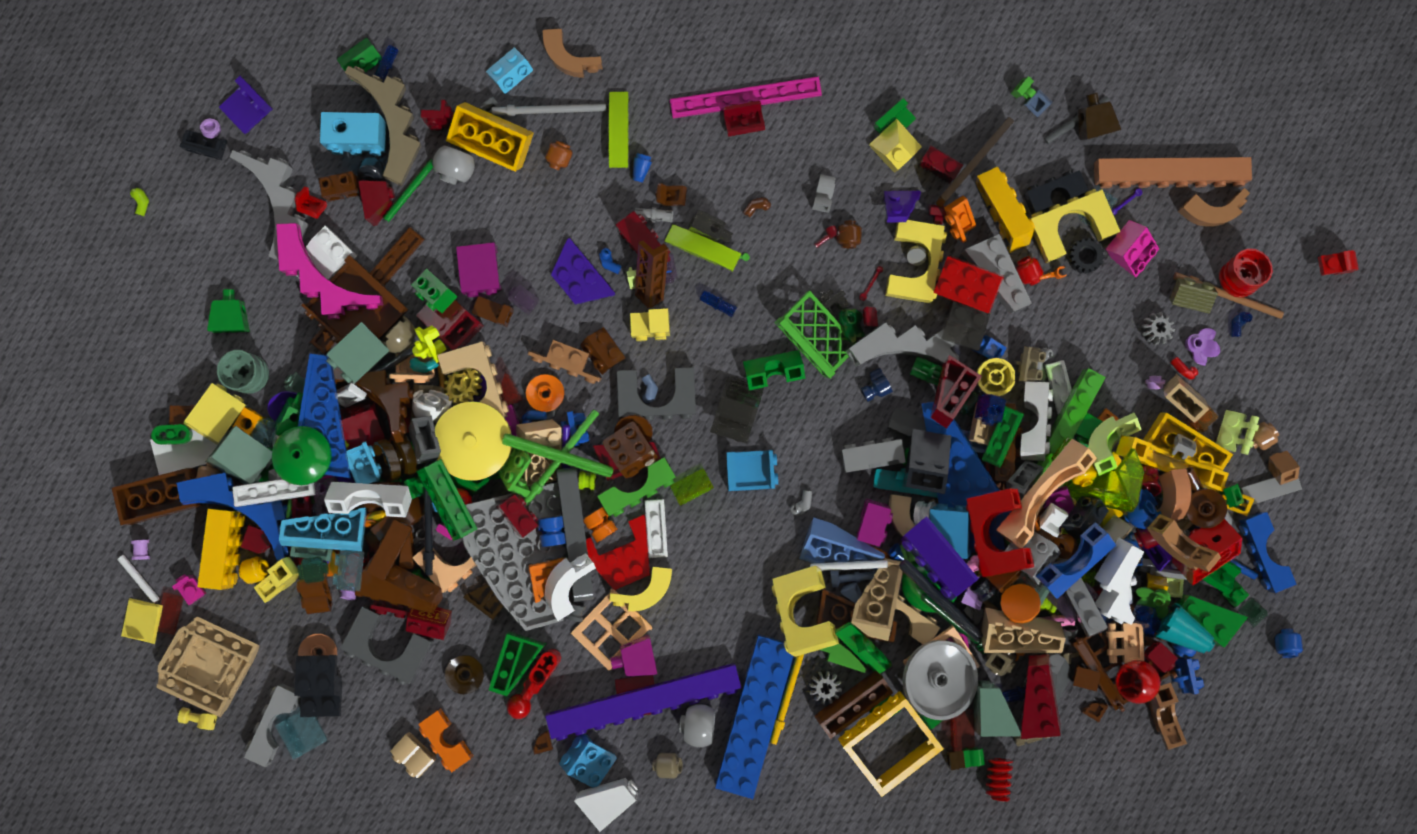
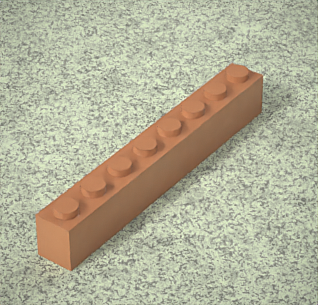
M1251 157L1098 159L1094 162L1095 185H1100V188H1111L1112 185H1119V188H1129L1131 185H1138V188H1148L1150 185L1166 188L1169 187V184H1176L1177 188L1188 187V184H1195V187L1198 188L1206 187L1207 184H1214V187H1225L1226 184H1233V187H1243L1252 180Z

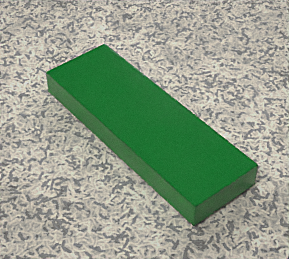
M1007 406L1004 407L981 460L1001 468L1024 416L1023 413Z

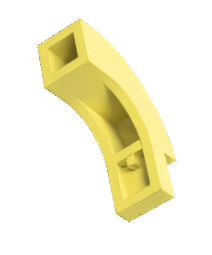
M286 557L267 571L270 575L257 584L254 589L264 603H266L291 586L302 573L292 559Z
M652 567L651 581L644 592L633 596L610 593L609 601L613 602V606L622 607L625 606V603H629L628 611H641L653 606L666 593L671 581L672 569Z

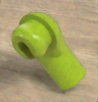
M134 188L131 190L130 195L138 204L135 214L145 216L149 198L142 189Z

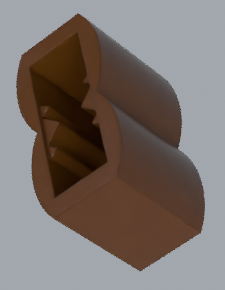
M325 572L302 574L300 580L297 581V591L302 596V608H305L307 614L331 612L333 606L332 594Z

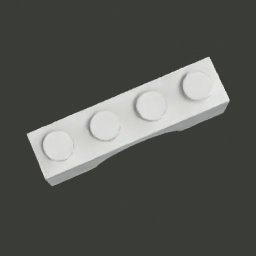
M1025 382V408L1032 410L1039 420L1032 430L1022 434L1021 460L1045 461V455L1050 452V442H1046L1047 436L1051 435V425H1047L1048 419L1052 418V407H1049V401H1053V390H1049V382Z
M331 482L324 501L329 513L348 514L359 505L374 503L384 508L386 516L406 517L412 498L408 486Z

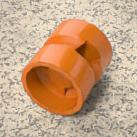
M604 507L583 519L586 527L592 529L591 535L597 543L618 530L614 522L608 520L609 516Z

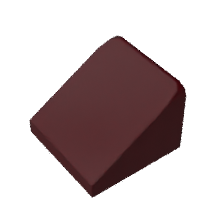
M865 307L862 310L864 327H878L876 308Z

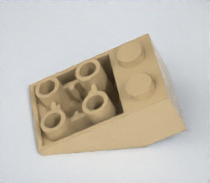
M553 419L516 425L517 437L561 450V426ZM527 452L532 461L523 473V479L527 482V486H531L534 482L538 481L553 460ZM556 470L546 483L557 481Z

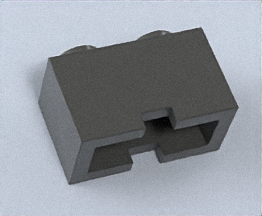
M432 416L413 418L408 429L417 464L437 461L441 449L438 438L435 435Z

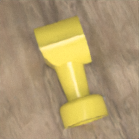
M182 707L179 711V723L186 724L188 721L198 723L197 728L215 729L216 715L210 712L203 714L191 713V709Z

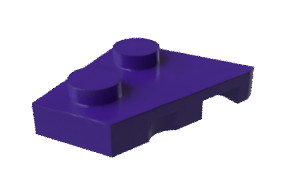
M884 191L887 223L907 222L910 213L915 208V203L920 199L921 191Z

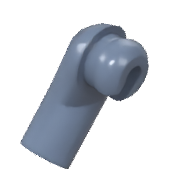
M650 374L642 378L647 387L645 394L642 395V400L647 404L656 399L658 387Z

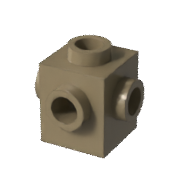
M989 653L987 655L988 661L985 666L990 668L991 672L1003 676L1013 671L1016 666L1014 661L1017 657L1013 653Z

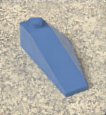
M813 517L799 559L811 563L884 560L885 554L867 543L857 540L855 536L836 525Z

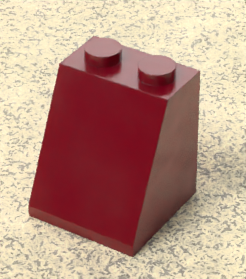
M368 399L340 409L344 439L349 444L348 450L361 446L363 442H366L367 446L371 445L373 448L374 442L387 439L389 441L390 437L379 405L375 401Z

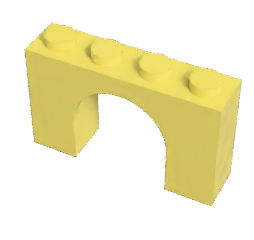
M1096 189L1086 192L1085 197L1078 199V196L1067 200L1068 204L1063 206L1056 204L1050 207V211L1044 214L1042 211L1031 215L1035 225L1033 235L1045 263L1067 254L1058 234V223L1061 217L1066 214L1077 213L1087 218L1098 242L1120 232L1103 190L1096 192Z
M911 220L897 222L894 240L913 243L923 247L927 252L929 265L926 273L917 278L890 275L887 281L885 296L931 303L933 299H936L937 294L934 293L936 280H939L941 273L938 265L939 262H942L944 254L941 246L942 243H945L947 232H944L945 226Z
M815 565L772 579L774 584L772 592L778 602L776 610L782 620L780 628L786 638L784 646L789 654L797 657L839 644L838 637L835 634V625L828 621L811 627H799L794 619L795 604L802 596L826 588L820 568Z

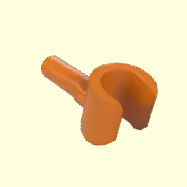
M1060 266L1054 272L1043 274L1040 280L1053 277L1061 279L1066 275L1062 276L1059 274V270L1065 267Z

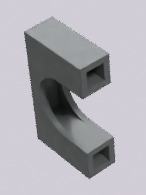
M694 367L675 368L674 397L667 405L657 408L650 407L641 401L638 395L637 370L617 371L619 418L628 415H639L647 420H654V416H662V420L673 419V416L681 415V419H690L692 415H696Z
M367 605L362 606L340 649L344 650V654L349 657L355 658L356 656L362 659L361 662L369 667L373 665L379 668L378 671L380 673L396 677L395 680L401 684L412 683L434 640L414 633L404 653L399 658L385 659L376 653L372 645L373 633L383 614L375 613V609H370Z

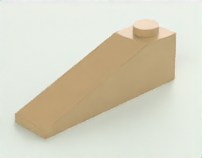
M885 558L884 560L888 561V568H879L874 578L867 585L864 593L855 604L851 623L869 637L889 641L903 571L899 567L900 561Z

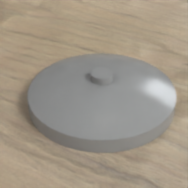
M945 640L927 642L911 654L903 672L905 696L914 710L930 719L948 720L960 715L969 707L977 691L978 672L971 655L956 643Z

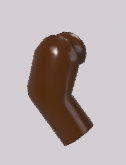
M765 197L753 199L747 205L743 214L750 218L756 209L762 208L767 211L771 207V203Z

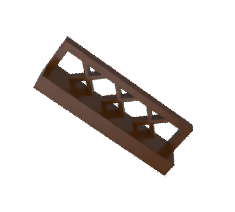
M641 241L638 243L635 296L650 309L664 300L669 248L663 244L653 250L648 244Z

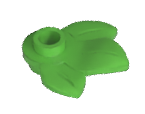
M1148 587L1136 589L1137 595L1141 597L1136 604L1138 611L1145 614L1153 613L1157 619L1167 616L1171 598L1166 590L1157 589L1154 591Z

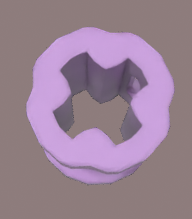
M149 540L131 541L134 555L132 560L150 559L147 547Z

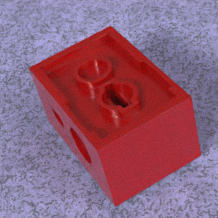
M1225 518L1215 527L1196 528L1191 531L1188 537L1195 543L1218 552L1221 556L1219 561L1209 572L1200 568L1194 570L1173 556L1172 563L1193 586L1241 554L1242 537Z

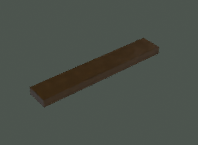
M1009 117L1002 123L938 198L936 204L940 208L1013 124L1014 120Z

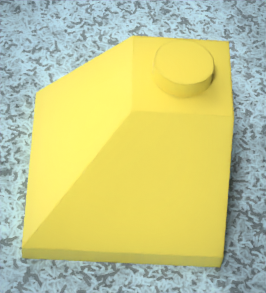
M898 119L891 123L869 144L894 173L922 147Z

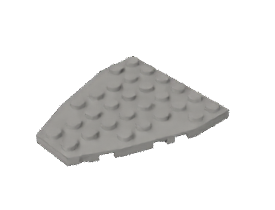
M557 482L544 485L541 493L537 494L528 506H524L528 512L532 511L537 519L562 516ZM511 494L466 504L465 506L477 530L463 537V544L496 598L525 631L563 621L564 618L557 621L546 603L545 596L541 598L540 602H534L528 565L563 557L567 558L566 544L541 547L540 535L542 532L539 531L538 527L525 537H519L496 507Z

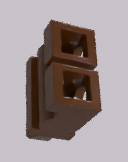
M353 171L318 178L321 195L328 202L345 199L344 196L350 198L361 195L360 180L358 176L354 175Z

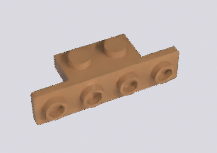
M556 340L552 341L547 356L534 351H528L527 355L532 356L531 360L542 363V361L548 362L551 368L560 370L561 367L567 370V374L575 377L578 374L585 377V381L593 384L596 381L600 382L602 380V377L583 371L590 354L588 352Z

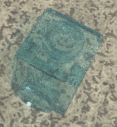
M270 418L257 421L251 437L268 448L275 435L276 422Z

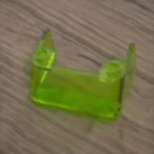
M1070 437L1064 440L1051 457L1052 462L1071 441ZM1131 448L1116 469L1100 476L1097 473V477L1091 485L1082 487L1081 485L1074 484L1070 479L1063 486L1068 487L1071 497L1077 501L1081 496L1097 497L1102 500L1107 508L1133 512L1139 503L1144 469L1136 450Z

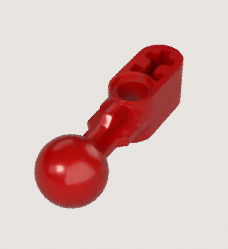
M549 649L546 651L524 682V689L521 694H515L509 698L506 709L512 718L522 719L530 713V699L534 694L539 693L561 661V654L558 650ZM549 656H552V662L546 666L545 664L548 662ZM536 671H541L544 674V679H539Z

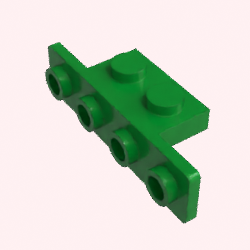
M851 622L835 630V634L873 672L876 670L880 674L892 666L891 661Z

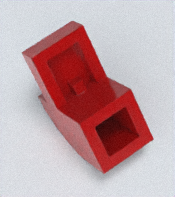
M1355 250L1318 257L1321 276L1338 275L1359 270Z

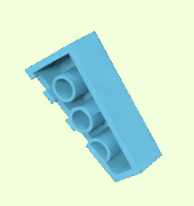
M366 508L350 511L348 514H320V516L314 517L307 516L282 520L279 535L281 546L362 552Z

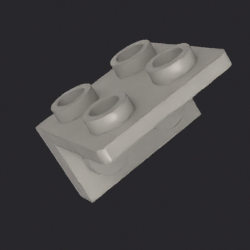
M1034 531V535L1023 548H1031L1035 568L1022 571L1027 573L1033 582L1039 584L1040 581L1036 575L1048 564L1054 563L1061 552L1056 544ZM1010 543L1004 552L1019 548Z

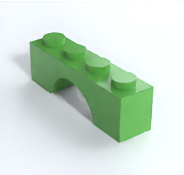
M664 457L648 466L647 481L638 491L627 493L614 486L597 497L608 516L614 515V517H617L625 512L623 508L630 505L632 508L641 503L640 498L645 495L649 498L658 493L657 488L661 486L667 488L674 484L673 479L676 476Z

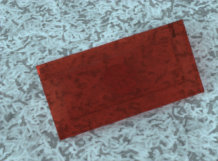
M966 709L960 715L950 719L951 748L953 751H962V748L975 747L973 709Z

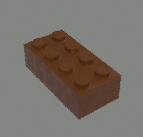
M185 468L113 487L112 492L120 526L133 525L205 506L204 503L183 505L179 499L177 483L195 479L197 474L196 468Z

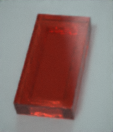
M168 592L163 593L161 601L163 608L158 627L159 632L175 634L184 600L183 596Z

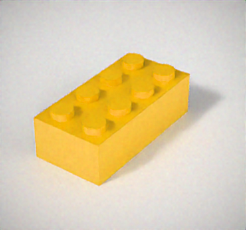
M464 102L456 107L446 141L516 172L523 167L534 132Z
M208 509L197 587L223 590L233 588L238 580V574L235 573L236 565L240 563L238 549L243 541V535H240L241 527H244L246 520L242 513L229 509Z

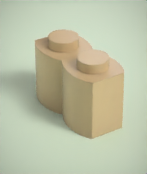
M410 732L405 734L390 751L393 754L392 758L394 761L404 764L406 772L410 776H416L417 778L422 776L437 759Z

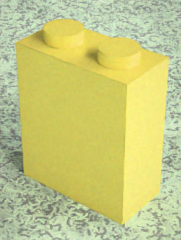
M212 383L185 419L184 424L218 445L245 407V404L243 403L244 400L239 396L228 394L226 392L227 389L222 385H214Z

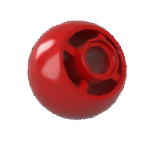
M1129 661L1123 664L1116 674L1118 692L1131 703L1143 704L1149 702L1156 697L1160 690L1161 682L1157 670L1145 661Z

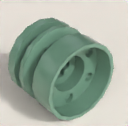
M233 350L227 352L220 359L217 365V375L223 386L234 391L253 394L260 391L266 385L269 379V369L267 363L261 357L243 350Z

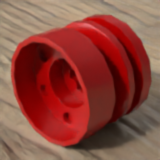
M1247 248L1236 254L1221 268L1219 273L1220 283L1223 289L1234 297L1244 298L1250 296L1271 279L1273 273L1272 263L1263 252Z

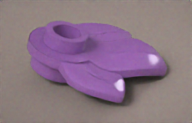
M1201 329L1198 334H1191L1185 341L1187 350L1192 352L1193 360L1199 365L1205 366L1207 357H1216L1220 354V346L1213 340L1216 331L1213 329Z

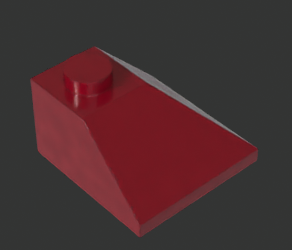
M359 181L364 217L370 224L377 226L393 204L392 198H395L394 189L385 181Z

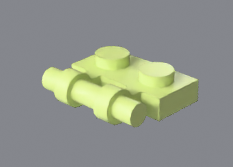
M1226 410L1216 444L1232 452H1236L1237 446L1240 445L1242 446L1240 453L1248 455L1250 448L1254 444L1252 440L1255 431H1258L1259 425H1257L1259 417L1251 416L1250 422H1245L1246 414ZM1247 429L1245 439H1240L1242 430Z

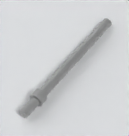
M606 104L516 107L515 105H507V107H492L493 115L515 116V114L606 111Z

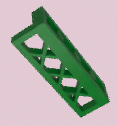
M441 459L416 471L453 541L461 539L477 530Z

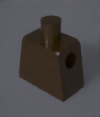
M1098 93L1086 95L1088 107L1078 110L1080 140H1087L1121 130L1111 102L1100 103Z

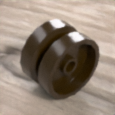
M405 435L404 442L396 443L393 436L390 437L389 441L381 439L374 442L376 464L379 463L383 472L382 476L387 482L398 480L401 474L409 476L416 473V456L411 443Z

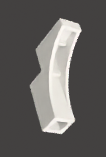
M1118 538L1115 543L1116 546L1110 551L1094 578L1101 583L1100 587L1103 588L1095 604L1101 609L1100 613L1108 618L1112 616V619L1120 624L1126 622L1132 625L1135 617L1129 605V587L1134 570L1144 551Z

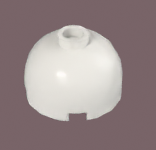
M419 390L413 395L412 410L414 416L417 418L432 416L434 424H437L440 417L452 406V400L449 401V396L439 391L429 390V393H423V390Z

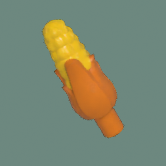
M379 510L366 513L365 527L371 528L387 517L385 511Z

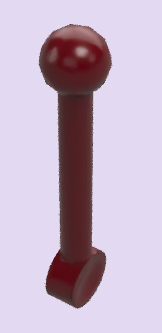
M878 266L876 268V273L864 293L859 296L861 301L867 299V293L878 275L883 272V267Z

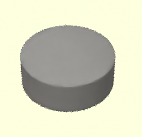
M913 246L908 250L907 260L912 265H922L926 260L927 252L921 246Z

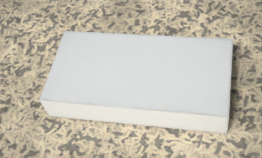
M352 383L337 390L338 402L344 408L365 399L367 395L366 392Z

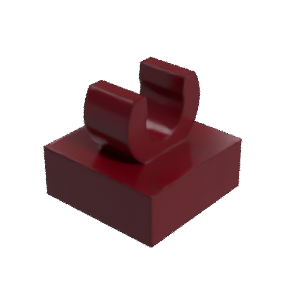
M929 204L928 213L934 215V224L942 225L943 216H946L945 205L940 208L938 205Z

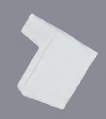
M1050 503L1040 516V528L1058 537L1059 527L1068 517V513Z

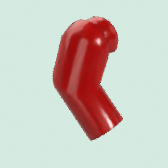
M1179 357L1171 361V365L1187 379L1192 380L1198 375V370L1195 367L1188 368Z

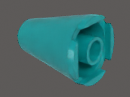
M1174 603L1169 608L1172 612L1160 621L1155 636L1203 654L1206 651L1210 652L1215 645L1214 637L1181 605Z

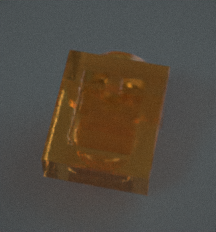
M1209 405V410L1195 423L1188 418L1190 427L1195 431H1207L1208 426L1218 418V415Z

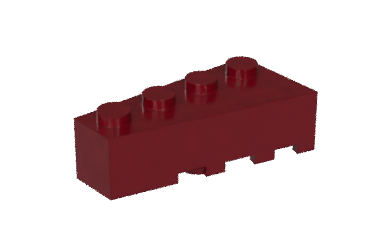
M1049 654L1029 656L1021 739L1061 736V723Z

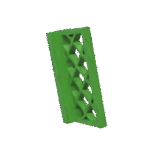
M807 291L782 317H779L774 322L825 378L830 379L835 374L834 371L849 357L845 351H841L842 340H848L844 334V328L811 291ZM808 298L813 301V310H804V302ZM794 312H800V324H793L789 319ZM804 312H813V324H803ZM817 312L825 314V324H816ZM803 326H812V337H805L803 335ZM816 326H825V337H816ZM829 326H835L838 329V338H829ZM816 340H825V351H818L816 349ZM829 340H838L837 351H828ZM828 353L837 354V362L833 366L828 362Z

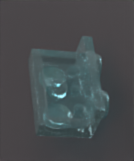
M340 550V554H336L335 566H338V574L334 573L333 585H336V590L360 591L364 552Z

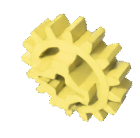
M467 368L453 372L452 375L448 374L449 380L444 382L447 385L444 391L449 396V401L452 400L453 404L468 402V400L473 401V395L479 394L477 389L482 388L479 385L483 381L480 378L481 373L476 369Z

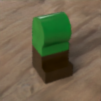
M981 747L946 750L950 770L985 765L983 748Z

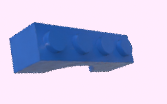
M1259 512L1239 520L1241 523L1239 525L1240 532L1243 536H1246L1248 541L1246 544L1247 549L1254 555L1256 560L1254 561V566L1262 575L1261 584L1263 588L1268 590V592L1277 593L1297 585L1290 567L1274 563L1267 554V539L1274 531L1268 513Z
M1096 522L1080 536L1079 548L1070 559L1060 564L1050 563L1036 575L1041 584L1056 599L1116 546L1110 535Z

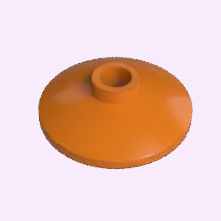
M539 375L529 382L526 388V398L530 406L537 411H553L560 406L564 399V387L560 380L552 375ZM543 392H548L549 396L544 398L542 394Z

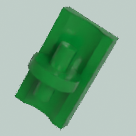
M917 357L910 375L938 386L942 367Z
M419 476L404 481L405 485L403 486H408L412 499L424 495V485Z

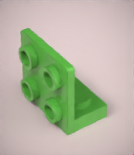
M513 447L506 463L497 472L508 491L527 498L531 491L522 475L532 460L526 451Z

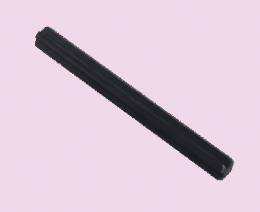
M907 559L900 562V569L974 641L978 642L983 638L982 632Z

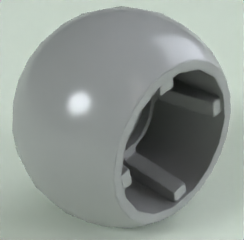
M442 146L434 155L433 169L434 172L440 174L439 179L453 185H456L457 181L465 183L474 172V158L462 151Z
M696 704L687 708L686 715H681L679 732L684 733V741L687 744L697 748L712 744L715 710L707 705Z

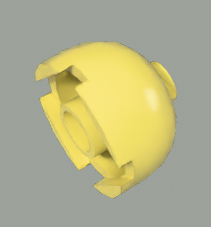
M987 359L981 363L976 372L982 376L977 385L987 395L1002 396L1008 393L1015 383V370L1005 359Z

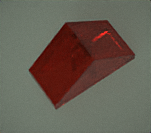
M505 373L501 384L503 389L501 397L502 401H506L509 406L522 401L523 397L512 377Z

